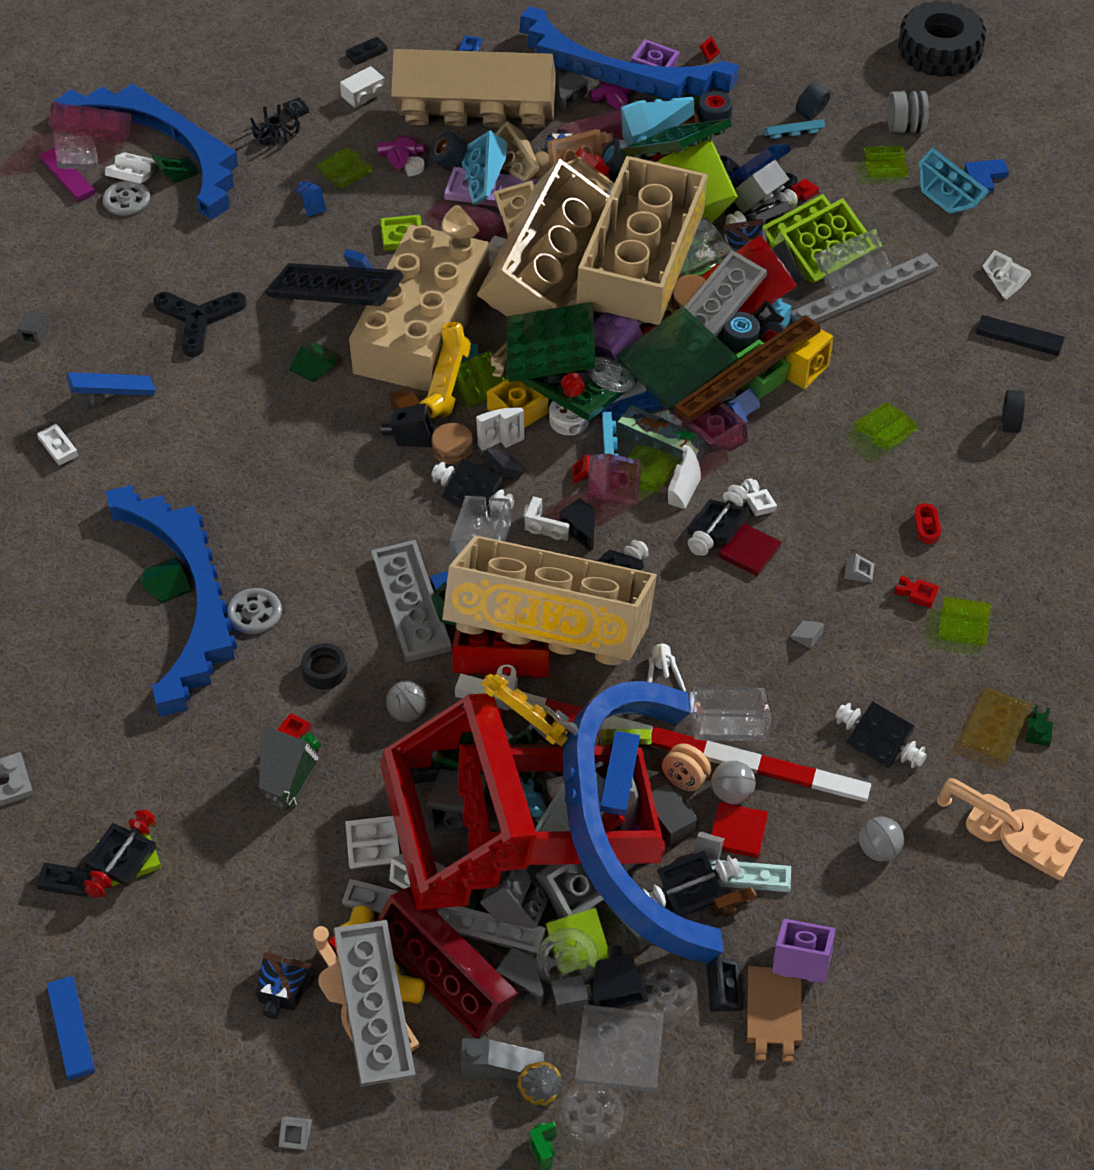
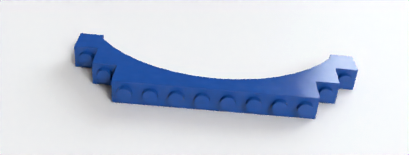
M529 6L520 15L519 32L528 35L527 47L536 49V53L553 54L555 68L638 92H647L652 96L669 101L672 98H681L684 93L701 97L711 87L730 92L737 83L739 65L721 60L720 63L702 66L661 67L622 61L596 53L567 38L548 20L546 10Z
M131 84L114 94L102 86L86 97L71 89L54 100L57 115L69 123L74 120L85 119L122 120L151 127L172 137L191 153L203 174L201 192L196 196L199 212L213 220L230 208L227 191L234 187L231 171L238 167L236 151L223 144L219 139L211 136L207 131L196 126L195 123L184 118L181 114L170 109L168 105H164L155 97L146 93L142 88Z
M132 485L105 491L112 520H120L135 525L162 540L184 562L195 583L197 611L189 640L171 670L159 683L152 685L159 717L188 710L186 701L191 700L188 690L212 684L210 675L214 674L212 664L235 659L233 650L237 649L234 635L229 636V631H232L230 618L224 617V614L228 613L225 600L219 599V596L223 595L220 582L215 583L214 580L218 578L215 564L210 565L209 562L213 561L211 548L205 547V544L209 543L206 530L201 531L200 527H204L201 513L196 514L195 506L172 511L170 503L165 504L163 495L140 500L139 493L134 494Z

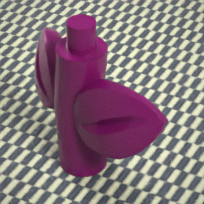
M599 81L600 87L589 91L592 103L606 100L609 106L621 112V107L628 105L626 95H629L630 91L633 90Z
M399 135L395 138V141L379 142L377 146L378 155L387 156L388 161L398 170H402L405 167L409 155H418L419 152H425L426 149L425 144H418L417 138L407 135Z

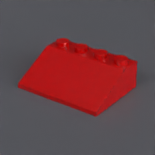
M761 235L736 251V253L767 270L766 277L737 312H745L752 315L766 300L772 304L797 287L795 281ZM721 262L700 277L707 280Z
M456 629L453 643V673L465 675L483 674L484 676L489 674L495 675L498 668L502 665H511L516 670V677L530 676L535 679L549 677L551 650L548 648L549 643L533 639L527 644H512L502 638L501 632L485 629L480 634H467Z

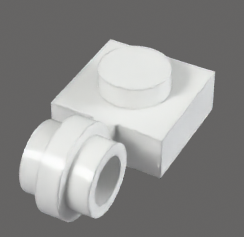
M751 478L741 483V487L746 490L748 495L746 502L755 516L775 512L777 505L767 489L759 491L758 482Z

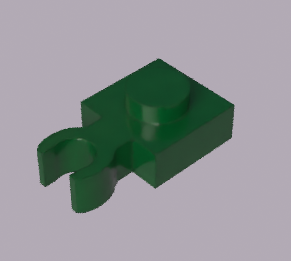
M1035 705L1033 718H1028L1025 742L1050 747L1053 722L1046 721L1050 714V708L1047 707L1045 714H1041L1037 711L1038 705Z

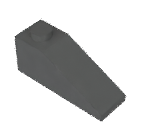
M462 1039V1078L518 1079L520 1071L528 1064L544 1062V1052L491 1039Z

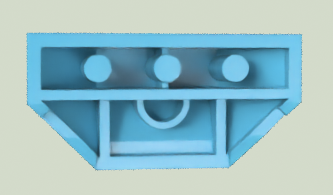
M933 147L919 161L921 192L949 214L976 207L990 192Z

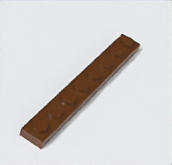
M804 315L674 405L675 412L689 423L821 332L820 325L807 315Z

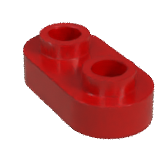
M929 503L919 504L914 512L917 536L923 543L934 544L939 541L941 535L938 511L935 506Z

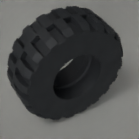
M951 1L925 2L920 6H915L904 16L901 22L898 41L899 53L909 66H912L918 72H924L926 75L951 77L959 73L963 74L972 69L982 57L986 27L978 14L976 15L972 9L966 8L962 4H955Z

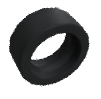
M1006 391L1002 411V431L1016 433L1021 431L1025 408L1024 391Z
M329 643L316 644L307 649L302 656V673L308 685L316 689L326 690L338 686L346 678L348 671L345 653L340 647ZM322 658H332L338 662L336 670L327 674H317L311 671L310 666L313 662Z

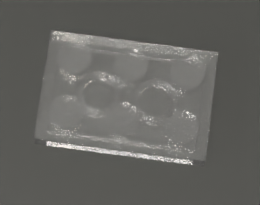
M53 128L57 168L98 169L93 129Z

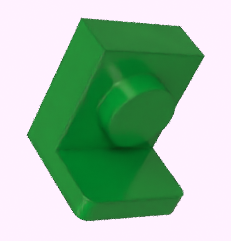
M554 1121L548 1124L540 1123L529 1131V1144L541 1170L552 1168L555 1150L550 1139L556 1137L557 1126Z

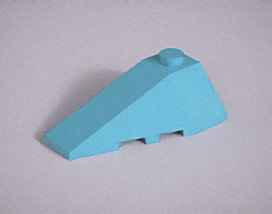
M693 97L672 98L670 101L656 99L654 102L641 100L621 107L623 139L628 145H631L670 127L679 126L694 115Z
M491 131L486 132L469 143L465 157L462 160V166L467 172L465 178L470 184L468 188L470 197L474 205L490 196L507 155V141Z

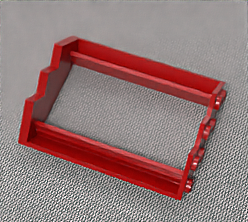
M487 693L469 694L384 749L380 768L416 910L468 906L473 889L497 888L502 871L528 868L537 833L494 696L491 697ZM472 732L502 833L438 873L410 768L430 767L433 751L458 749L461 733Z
M459 744L457 794L463 798L462 824L468 828L467 855L502 833L490 832L480 772L484 771L476 744ZM509 744L517 772L563 771L564 744L562 746L559 744ZM595 744V763L603 762V766L596 768L595 771H608L613 744ZM638 747L633 780L639 797L638 816L635 823L641 827V831H605L621 864L661 863V855H664L665 844L662 840L642 749ZM570 831L536 832L537 837L529 865L581 864Z

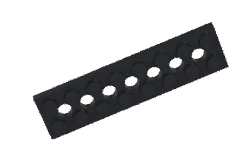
M288 263L265 290V293L271 298L381 306L386 302L387 297L399 286L404 275L400 270Z

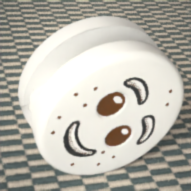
M554 401L550 405L549 422L556 432L562 435H577L588 427L590 421L580 418Z

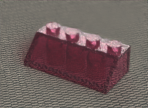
M51 102L48 125L54 133L58 134L72 132L74 136L85 137L86 134L92 135V138L104 140L106 137L112 138L114 142L124 143V140L129 141L133 121L129 113Z
M692 377L657 397L659 403L711 447L731 452L748 442L747 422L721 401L690 423L675 412L674 405L702 387Z

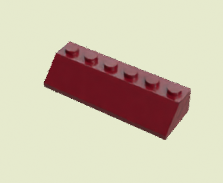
M411 886L390 895L377 921L387 920L393 955L416 978H422L425 987L476 1039H480L507 1013L518 992L434 909L416 910Z

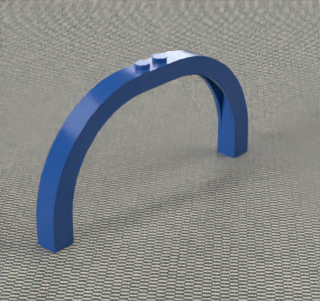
M631 681L620 683L602 691L586 705L572 721L578 727V734L575 736L568 731L566 735L567 740L564 743L563 780L569 829L573 844L586 874L598 893L630 928L646 940L670 953L708 963L716 956L718 957L724 953L721 929L682 918L662 907L634 882L616 857L601 820L594 759L596 736L602 722L606 718L620 714H639L677 725L691 713L688 693L652 682Z

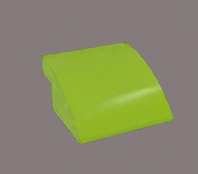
M710 139L700 141V144L696 146H686L685 151L673 152L656 162L708 174L704 212L698 228H701L703 232L738 197L714 143Z
M824 194L763 226V229H766L767 244L770 248L773 249L785 240L793 251L805 280L812 283L823 279L878 248L846 201L842 198L830 204Z

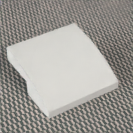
M124 152L115 156V164L105 167V175L141 184L152 176L158 165L153 159Z
M522 408L498 409L476 416L477 441L482 451L499 443H502L507 448L524 440V410Z
M393 816L345 821L350 869L391 864L392 857L400 855L398 835Z

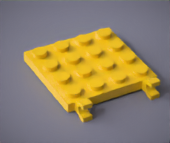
M499 673L495 675L489 674L480 683L486 688L484 692L491 697L497 696L547 735L545 739L551 744L555 742L560 746L564 744L567 740V729L556 720L553 722L546 716L548 712L537 703L533 706L526 700L529 697L518 688L514 691L507 686L509 681Z

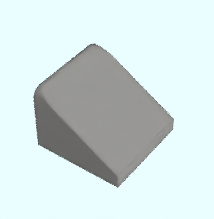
M855 554L846 562L844 578L871 583L875 564Z
M802 621L790 638L811 649L823 634L824 624Z
M700 831L696 838L694 855L705 851L708 859H720L724 838Z
M283 1117L281 1119L278 1147L306 1150L312 1119Z

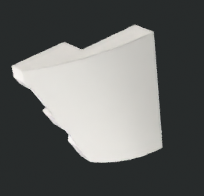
M996 250L993 251L983 265V269L1006 300L1019 290L1031 276L1030 270L1013 263L1012 258Z
M688 445L683 446V461L680 465L677 464L668 488V504L682 509L686 508L701 480L698 460L692 448Z

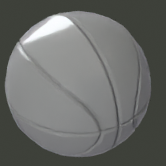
M410 680L400 681L393 685L386 697V707L389 714L397 721L405 723L419 720L425 714L429 704L425 688L419 683Z
M727 761L720 764L715 769L711 778L714 794L719 800L728 804H740L748 800L753 794L756 785L753 771L740 761Z
M879 816L869 819L862 826L859 833V843L862 851L869 858L880 862L889 861L901 852L904 845V835L897 822L891 818Z

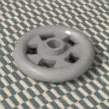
M121 181L111 185L104 192L102 202L110 213L119 216H129L139 213L147 207L150 202V192L142 183ZM116 198L117 202L111 203L110 199ZM137 198L141 199L139 203L135 202ZM121 205H123V206H128V205H129V207H128V208H121Z
M249 588L231 598L227 605L228 613H226V618H230L231 626L238 632L260 634L270 630L277 624L281 617L282 605L278 597L271 591L262 588ZM251 597H257L258 599L249 602L247 601V599ZM269 601L272 607L265 609L263 603ZM237 606H243L241 613L235 612ZM264 615L268 616L269 619L265 622L259 621ZM245 618L251 621V623L246 625L241 621Z

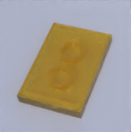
M985 687L960 745L1007 763L1032 704Z

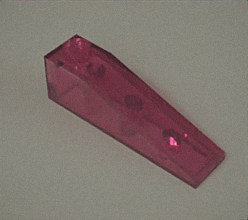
M621 110L562 124L559 130H566L568 134H578L599 129L600 133H612L613 140H624Z
M438 201L427 211V215L442 221L452 207L459 205L479 229V232L473 237L490 242L494 235L501 237L504 234L503 216L488 209Z

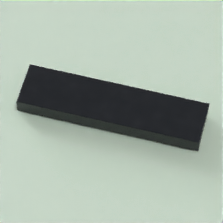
M982 315L976 330V334L1056 356H1059L1065 339L1064 336Z

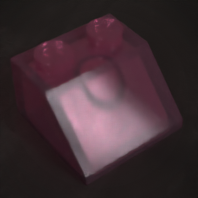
M609 453L590 455L586 500L601 503L638 505L641 460Z

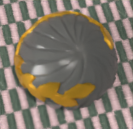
M541 1061L531 1063L525 1066L519 1073L520 1075L517 1079L519 1094L523 1099L529 1100L531 1104L547 1106L556 1100L562 1091L561 1075L558 1069L550 1063Z

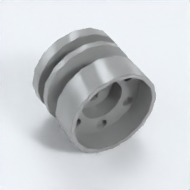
M892 91L890 93L887 111L890 133H904L907 124L911 133H915L917 129L919 133L926 131L929 119V104L925 91H919L918 94L916 91H911L909 99H907L905 91Z

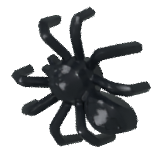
M277 104V115L269 118L267 106L263 107L265 125L262 127L256 126L253 117L250 118L253 125L251 127L253 136L258 138L259 143L262 145H270L271 143L275 146L280 134L284 142L288 143L287 133L290 136H295L300 130L299 113H295V122L292 126L285 124V120L283 121L281 117L280 104ZM296 127V131L293 132V133H291V132L288 130V129H291V130H292V129H294V128ZM256 130H263L260 134L256 132Z

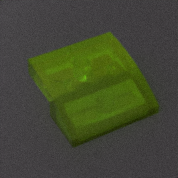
M903 146L863 147L868 178L908 177V168L905 162L906 153Z
M347 147L316 164L319 172L341 189L373 171L371 164L360 160L358 152Z
M490 351L460 363L455 383L467 408L487 400L486 391L504 381L503 377L493 376L495 366H491L492 354Z
M886 402L854 422L857 431L871 436V441L874 445L886 450L919 429L917 423L907 414Z
M636 445L616 475L621 481L638 483L639 488L642 490L659 492L676 468L679 460L664 451L648 446Z
M944 596L938 639L986 647L991 603Z

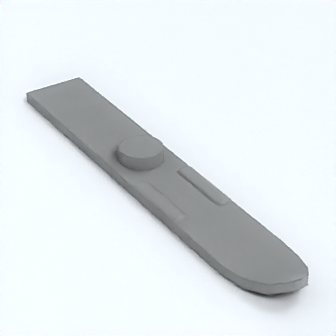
M543 705V708L560 725L575 736L578 734L577 725L573 722H568L569 717L559 710L554 712L547 705Z

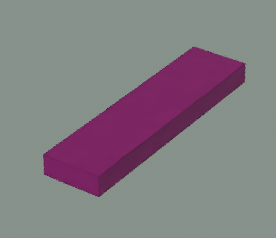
M57 147L39 154L40 160L77 202L96 195L95 189Z

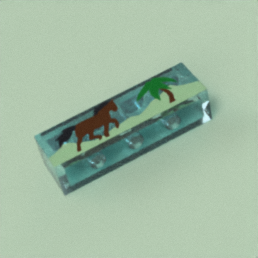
M633 405L627 409L618 421V436L678 463L683 461L682 449L684 445L692 448L698 463L707 453L708 438Z

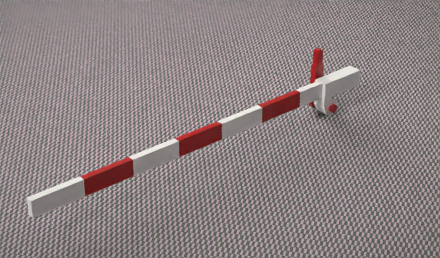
M511 665L499 667L497 673L509 681L507 686L514 691L517 688L515 668ZM460 674L455 687V697L463 699L469 694H486L484 692L486 688L480 684L484 679ZM525 693L529 697L526 701L531 705L535 706L537 703L543 707L545 704L554 712L559 710L570 718L568 722H572L583 709L582 707ZM494 695L502 720L504 711H509L512 708ZM547 713L546 716L549 719L555 720L549 713ZM616 716L606 718L599 728L600 730L651 729L652 744H646L649 746L670 751L677 744H688L700 750L710 762L722 764L727 761H740L756 774L867 802L871 783Z

